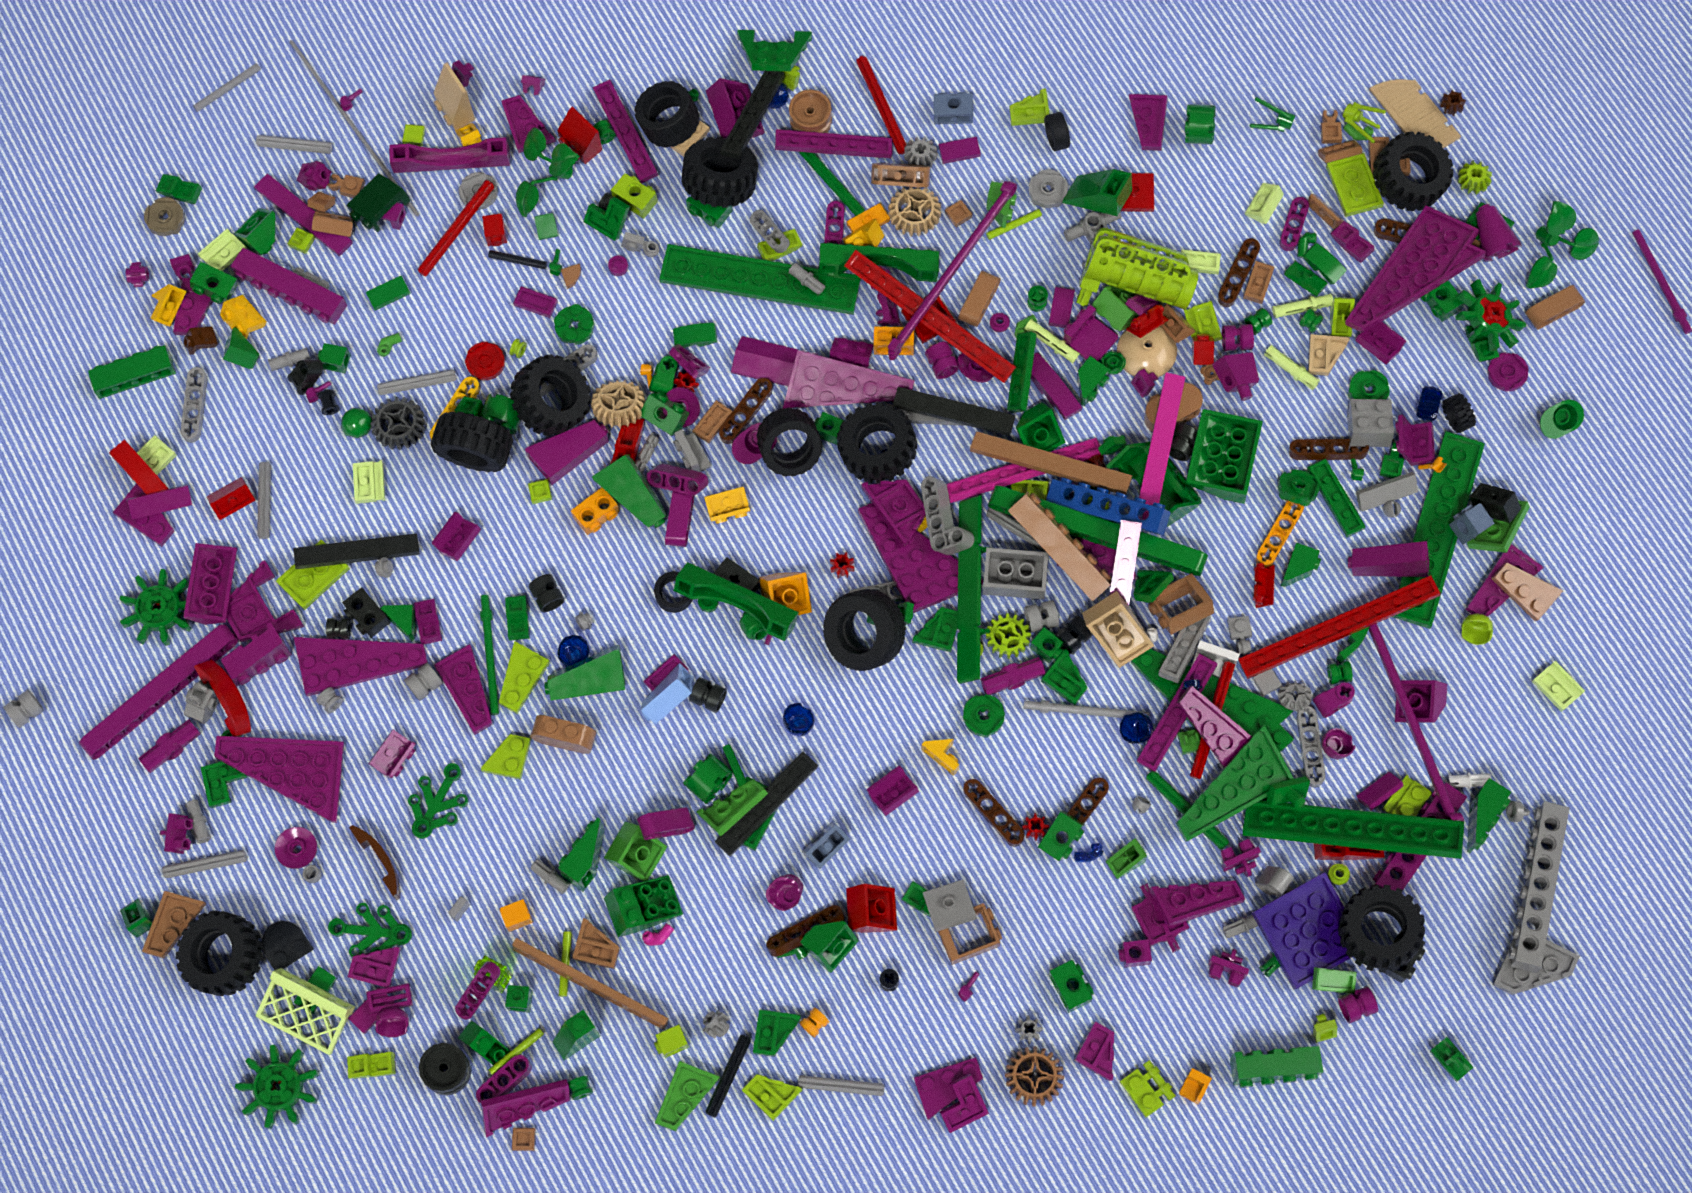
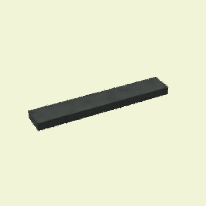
M764 71L720 150L721 155L739 160L785 78L784 72Z
M902 387L897 388L893 402L895 408L1007 436L1011 435L1015 415Z
M417 533L293 548L296 569L379 560L383 557L396 558L420 555Z
M802 752L765 789L768 794L728 831L719 836L715 843L731 857L818 768V765Z

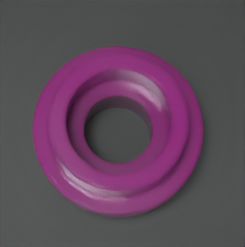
M996 313L990 318V327L995 332L1000 333L1008 329L1010 321L1007 315ZM997 320H1002L1003 323H1002V324H998L996 321H997Z

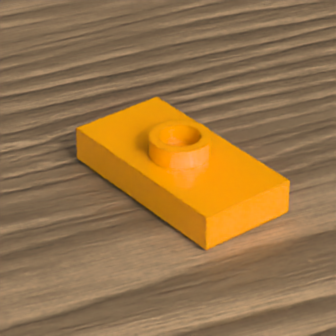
M879 203L846 221V225L853 233L873 219H876L879 226H882L890 221V217Z

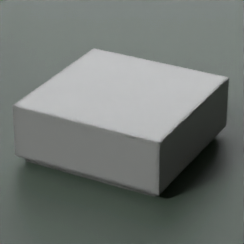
M1273 669L1253 677V681L1263 697L1282 686Z
M461 896L448 914L458 922L469 908L470 903Z

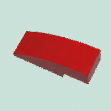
M636 419V423H629L628 427L626 425L621 426L611 464L626 454H629L635 463L645 419Z
M125 439L109 452L112 458L145 494L169 489Z
M1314 843L1315 860H1365L1385 857L1382 850Z

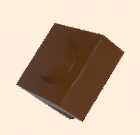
M212 326L189 328L186 336H184V346L188 349L189 355L194 354L196 349L215 348L218 344Z

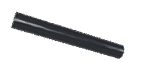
M490 250L488 257L545 270L547 268V262L493 250Z

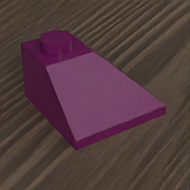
M1401 680L1418 723H1435L1446 706L1447 684L1436 680ZM1396 697L1395 722L1407 723Z

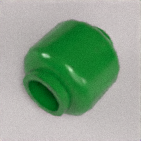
M744 612L739 625L746 637L751 640H761L766 637L767 633L752 616Z

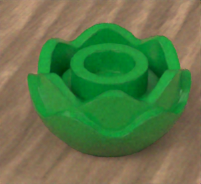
M1108 352L1103 356L1101 364L1110 369V375H1116L1125 368L1126 359L1121 353Z

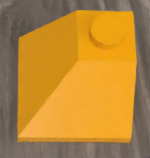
M784 572L759 577L762 596L799 612L798 615L812 612L806 572Z

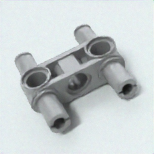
M1096 212L1088 213L1084 219L1080 220L1078 225L1065 230L1064 236L1070 242L1084 235L1091 245L1097 230L1108 228L1107 224L1121 219V212L1118 216ZM1089 223H1095L1096 226H1090Z

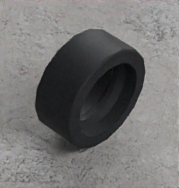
M1057 112L1046 115L1044 118L1045 130L1052 150L1055 152L1069 148L1070 136L1063 114Z
M675 571L667 572L660 576L654 587L656 602L660 608L671 613L685 610L693 601V599L685 596L680 602L669 603L662 597L664 585L676 581V576L679 572Z

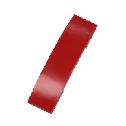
M213 660L195 665L194 668L203 684L210 683L228 716L224 722L232 736L239 737L250 733L251 724L245 703L228 674Z

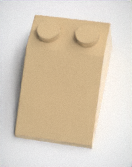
M447 62L443 65L434 90L436 101L433 103L439 112L442 111L444 113L443 118L448 126L452 125L454 130H457L475 121L467 91Z
M1117 591L1082 613L1088 629L1119 668L1154 646L1127 603Z

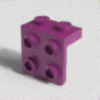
M1089 305L1076 316L1077 320L1073 324L1069 323L1064 329V340L1068 346L1079 352L1080 356L1087 360L1091 356L1099 362L1116 343L1118 335L1095 318L1096 309Z
M1398 415V421L1395 424L1396 431L1399 434V440L1396 442L1398 453H1401L1404 460H1407L1411 466L1433 463L1435 460L1432 422L1411 425L1404 415Z

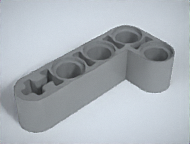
M927 476L921 483V491L932 549L945 555H952L970 548L974 543V535L970 531L954 527L946 483L932 476Z

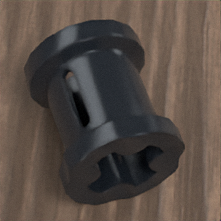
M327 389L318 393L317 396L322 403L321 412L323 415H333L339 412L340 409L336 405V393L334 390Z
M893 969L884 970L880 974L881 988L886 992L897 989L899 986L897 972ZM885 977L889 979L893 977V984L890 982L885 984Z

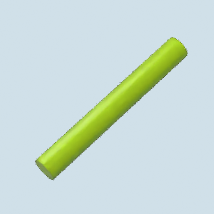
M1037 209L1007 223L1006 228L1000 226L987 232L986 236L991 240L1041 217L1042 213L1040 209Z
M564 931L561 962L569 965L572 932ZM560 976L558 996L567 997L568 979Z
M540 1028L535 1030L488 1069L489 1073L493 1076L514 1056L520 1055L544 1035Z

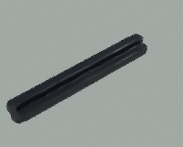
M740 1035L706 1109L707 1115L714 1118L717 1117L751 1042L749 1037Z

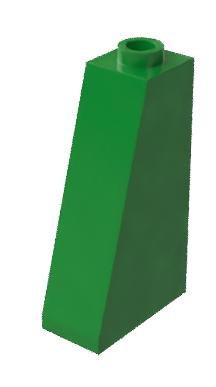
M629 454L622 456L592 476L597 484L648 528L654 526L656 529L666 522L664 519L668 517V514Z
M615 645L548 675L547 682H544L546 695L550 694V700L552 701L625 690L626 683L620 645Z

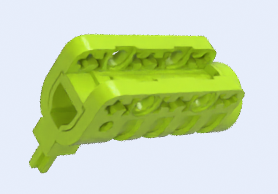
M1100 228L1094 236L1079 281L1081 290L1076 303L1081 306H1087L1092 292L1097 293L1101 282L1186 310L1197 285L1198 271L1190 269L1188 258L1182 252L1108 228ZM1121 239H1126L1129 243L1123 242ZM1163 251L1166 255L1159 254L1158 252Z

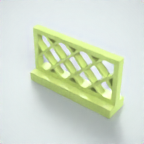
M282 968L274 970L269 978L271 982L255 1016L316 1049L331 1055L355 1006ZM276 985L282 987L285 994L284 997L276 999L273 992ZM297 995L301 997L304 1006L294 1009L291 996ZM286 999L290 1011L281 1014L277 1001ZM273 1004L276 1016L269 1017L263 1013L267 1005ZM309 1006H318L322 1016L313 1019ZM305 1008L308 1021L299 1023L296 1011ZM291 1013L295 1025L291 1027L286 1026L282 1016ZM333 1014L341 1018L338 1027L331 1028L328 1016ZM323 1018L327 1030L318 1033L314 1021ZM310 1023L313 1035L309 1037L303 1035L301 1026ZM329 1034L331 1040L329 1047L322 1045L320 1035Z

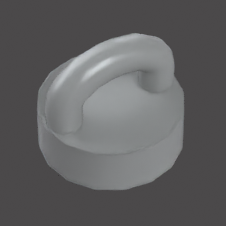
M1510 801L1506 808L1507 818L1511 822H1521L1524 816L1530 814V811L1525 809L1520 801Z

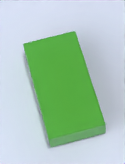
M1314 967L1312 989L1354 994L1357 972Z

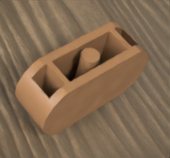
M872 163L871 184L929 187L930 166Z
M1184 382L1176 425L1178 423L1185 424L1200 413L1203 397L1200 390L1191 383ZM1159 394L1149 399L1145 410L1144 422L1151 432H1153L1160 400Z
M537 715L530 737L541 744L589 754L591 753L597 732L583 724L545 715Z

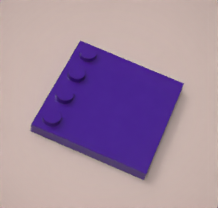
M1325 872L1252 912L1255 921L1293 990L1313 980L1314 967L1333 969L1350 959L1346 954V947L1342 948L1340 943L1341 936L1338 935L1339 921L1344 905Z

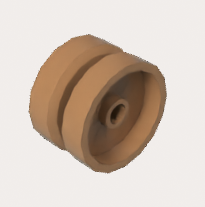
M812 89L803 90L791 99L789 118L792 130L819 133L829 132L832 125L831 103L825 94Z

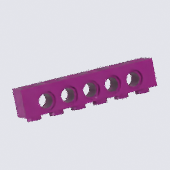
M1445 783L1444 786L1454 810L1457 812L1467 796L1448 783ZM1434 790L1431 795L1434 798L1431 804L1426 802L1419 813L1422 814V817L1446 819L1445 812L1439 811L1436 804L1440 803V800ZM1391 852L1384 862L1388 865L1384 871L1379 870L1373 878L1376 882L1374 885L1378 884L1379 888H1383L1384 885H1391V890L1396 891L1397 888L1404 890L1427 855L1401 852L1393 854ZM1402 854H1408L1411 857V862H1405L1402 859ZM1390 871H1397L1400 875V878H1392L1390 875Z

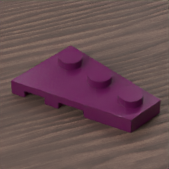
M976 1057L914 1078L927 1120H930L939 1111L957 1099L950 1082L968 1073L972 1075L975 1084L983 1080Z

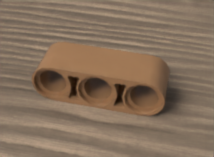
M982 270L960 311L958 320L978 327L997 291L1001 278Z
M1571 285L1533 305L1525 314L1538 330L1580 308L1585 303V300L1576 287Z

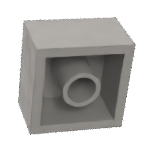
M1350 399L1347 410L1349 446L1390 447L1394 436L1391 400Z

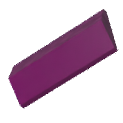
M741 336L735 350L731 373L754 379L767 378L771 383L788 387L798 349Z
M195 544L183 616L185 619L204 625L226 623L237 554L236 547Z

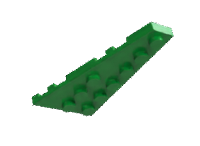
M1262 725L1175 822L1185 842L1266 798L1269 793L1270 784L1294 779L1265 725Z

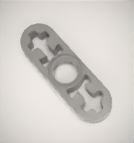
M763 210L753 212L750 217V223L777 253L786 251L789 247V239ZM760 218L764 222L762 225L758 221ZM773 227V232L770 235H766V231ZM776 238H778L781 242L779 245L775 241Z

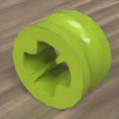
M516 338L510 347L509 354L512 356L516 355V358L520 359L525 353L527 343L524 341L521 343L520 339Z

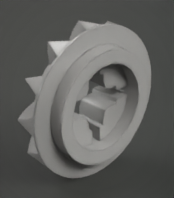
M1295 680L1294 683L1287 682L1285 686L1280 687L1278 699L1283 707L1298 711L1310 705L1312 694L1310 688H1307L1304 683L1299 684ZM1294 691H1296L1298 694L1296 700H1294L1293 697Z

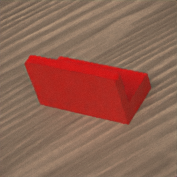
M242 477L207 496L209 504L219 520L256 501Z

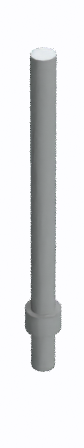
M1041 700V702L1024 701L1023 709L1040 710V713L1052 711L1149 721L1150 712L1049 703L1047 700Z

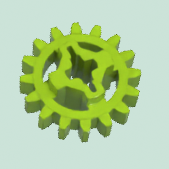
M1006 613V618L998 615V621L991 620L992 626H987L990 633L986 634V639L989 640L987 646H993V654L998 651L1000 658L1003 654H1006L1007 659H1010L1011 654L1018 657V651L1025 652L1024 646H1029L1030 641L1027 639L1031 638V633L1027 632L1029 625L1023 626L1024 619L1018 621L1016 614L1013 618H1010L1009 613ZM1008 633L1011 634L1009 639L1005 638ZM995 637L999 639L1000 645L996 642Z

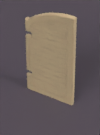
M1415 79L1389 80L1369 88V91L1404 134L1406 132H1414V134L1417 132L1425 133L1424 136L1430 135L1434 137V141H1439L1443 145V149L1462 137L1452 124L1448 127L1444 124L1448 119L1426 93L1420 95L1418 91L1422 88Z

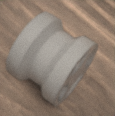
M329 687L320 693L316 702L319 705H323L325 707L324 710L330 714L341 706L343 699L335 694V690L332 687Z

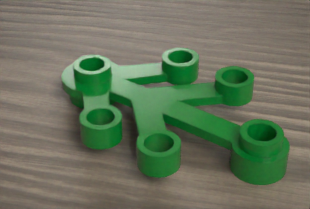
M450 763L444 768L446 778L435 797L432 794L430 778L427 776L419 778L418 785L423 791L428 808L424 817L420 808L421 798L416 794L409 796L408 804L412 807L415 821L412 824V833L415 837L425 839L432 834L433 829L445 825L455 826L458 823V817L453 812L447 813L443 818L432 819L436 813L457 806L464 808L468 805V798L464 794H459L453 799L442 802L452 783L459 780L462 775L460 767L455 763ZM451 771H457V775L451 777L450 773ZM423 780H428V785L422 786L421 783ZM417 798L418 803L411 804L412 799ZM460 798H465L463 804L458 803ZM454 816L455 820L451 823L448 822V818ZM421 826H426L424 832L419 831Z
M366 903L358 904L356 912L365 919L370 927L347 925L339 918L331 920L328 925L329 932L335 937L343 936L345 933L367 936L360 943L349 948V954L352 958L356 956L352 954L354 949L358 948L359 953L357 955H361L365 949L381 937L389 939L381 946L372 948L370 952L389 949L395 945H406L412 938L411 929L405 924H398L391 915L390 908L386 905L379 906L377 914L380 918L386 920L391 929H385L379 925L370 913V908ZM365 906L366 912L360 913V908ZM382 909H387L386 915L380 914ZM341 925V931L335 932V927ZM400 932H405L404 938H398Z

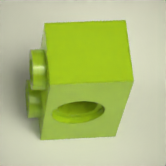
M626 173L622 175L611 189L612 198L616 197L629 205V210L643 219L658 202L656 191L652 187L641 184L635 176L630 177ZM634 193H639L637 196H632Z

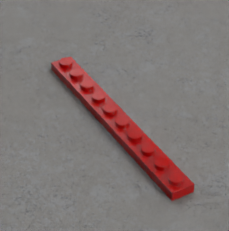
M858 250L853 252L844 265L912 316L924 301L921 296ZM933 305L920 321L1003 383L1007 382L1017 368Z
M1430 575L1243 656L1238 661L1246 678L1249 679L1439 597L1440 591Z

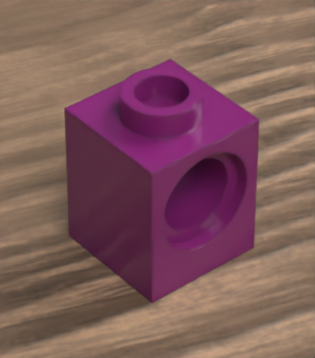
M1149 939L1123 942L1122 949H1118L1119 960L1124 962V968L1150 965L1152 962ZM1131 949L1138 950L1140 957L1132 958L1129 955V951Z

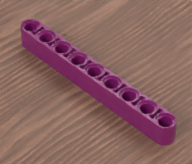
M225 624L216 627L83 736L79 741V745L91 759L100 758L199 676L194 668L195 665L209 660L218 661L238 643V638Z

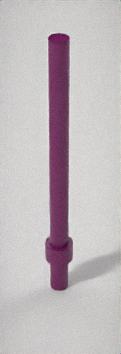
M1639 229L1635 230L1632 234L1674 312L1672 314L1676 322L1680 323L1685 334L1691 333L1692 328L1686 319L1687 314L1685 310L1681 309L1641 231Z

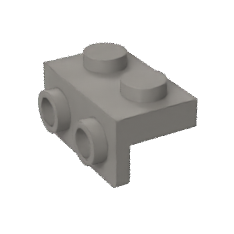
M682 429L674 433L676 440L673 443L677 452L681 451L684 456L682 461L686 469L690 468V470L702 472L711 467L695 433L685 436Z

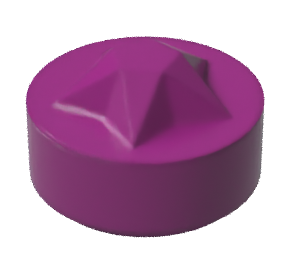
M620 255L612 257L608 262L610 273L614 276L624 275L628 271L626 258Z

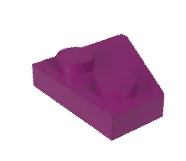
M401 947L353 956L347 977L386 988L391 987Z
M1096 1021L1093 1022L1074 1061L1106 1080L1112 1081L1114 1032Z

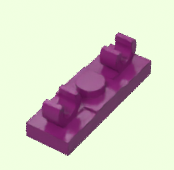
M880 266L882 269H884L886 272H888V273L891 275V272H890L889 270H887V269L883 268L882 266ZM878 291L877 299L882 306V310H878L876 315L879 317L883 316V319L877 323L880 326H886L887 324L893 327L899 326L900 320L897 305Z

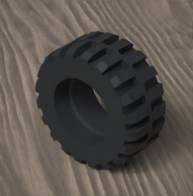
M1406 132L1405 134L1397 135L1382 149L1373 165L1375 169L1373 171V178L1377 180L1375 185L1377 189L1381 190V196L1383 198L1386 197L1388 203L1391 205L1396 204L1397 208L1402 210L1407 208V211H1415L1416 209L1420 211L1425 206H1432L1447 191L1452 182L1453 169L1450 168L1453 166V163L1448 158V151L1442 148L1443 145L1439 141H1434V137L1430 135L1424 136L1425 133L1417 132L1414 134V132ZM1409 158L1418 164L1425 173L1426 183L1419 184L1409 180L1401 170L1400 160Z
M708 137L706 140L701 139L696 144H692L684 154L682 185L685 191L694 200H699L704 205L709 204L711 207L717 208V206H722V208H727L730 205L734 207L739 203H744L752 196L756 187L758 172L756 156L747 146L739 160L723 156L720 150L726 139H723V137Z
M545 355L544 357L536 358L516 373L511 384V390L513 391L510 393V399L514 401L512 407L514 411H517V417L525 422L524 425L528 429L533 428V432L537 434L543 432L544 436H556L576 426L585 418L589 411L588 405L591 403V396L588 395L591 392L590 386L586 384L587 379L585 375L582 376L580 373L581 369L578 366H573V362L569 359L563 360L564 357ZM540 380L551 383L558 390L562 399L561 411L549 407L544 402L539 390Z
M877 402L876 405H872V403L865 404L866 407L864 408L859 406L855 409V413H849L846 416L847 421H843L840 425L841 431L837 434V446L847 470L859 480H862L864 477L865 482L872 483L873 480H876L877 484L886 479L889 481L895 480L894 476H901L905 473V468H910L912 465L911 459H915L917 454L915 450L917 449V440L911 422L901 409H895V406L891 404L884 406L883 402ZM888 431L895 435L892 446L884 453L867 455L859 450L864 438L873 432Z
M446 412L438 418L431 440V447L433 452L437 453L439 457H443L444 460L455 465L476 471L497 472L506 466L513 438L507 429H504L503 426L496 424L494 421L463 412Z
M1377 884L1371 885L1369 890L1367 888L1359 890L1358 894H1354L1349 899V902L1346 903L1339 921L1338 935L1341 936L1340 943L1342 948L1346 947L1347 956L1349 958L1354 957L1357 965L1361 966L1363 963L1367 965L1366 969L1373 971L1374 968H1378L1379 972H1386L1389 968L1391 971H1395L1401 965H1407L1411 958H1414L1425 935V927L1423 926L1425 919L1424 915H1420L1421 908L1418 903L1414 905L1412 903L1414 898L1409 894L1404 896L1402 889L1391 890V885H1384L1383 888H1379ZM1372 912L1390 914L1401 926L1402 935L1400 940L1392 945H1379L1370 941L1361 928L1364 916Z
M210 911L208 914L203 913L199 915V920L193 919L188 924L190 927L188 929L184 928L181 933L183 937L177 943V946H179V951L176 952V959L179 960L177 969L183 972L181 974L182 979L188 982V986L216 996L233 995L236 991H242L246 988V983L251 984L255 979L253 975L259 973L261 967L258 965L260 961H263L264 954H261L263 942L258 940L261 937L259 931L254 930L255 926L250 921H246V918L232 913ZM227 934L232 944L231 958L221 971L213 973L207 960L209 948L216 938Z

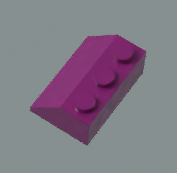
M719 78L706 90V94L719 128L720 136L723 139H727L748 102L751 92L746 83ZM761 121L751 138L765 133Z

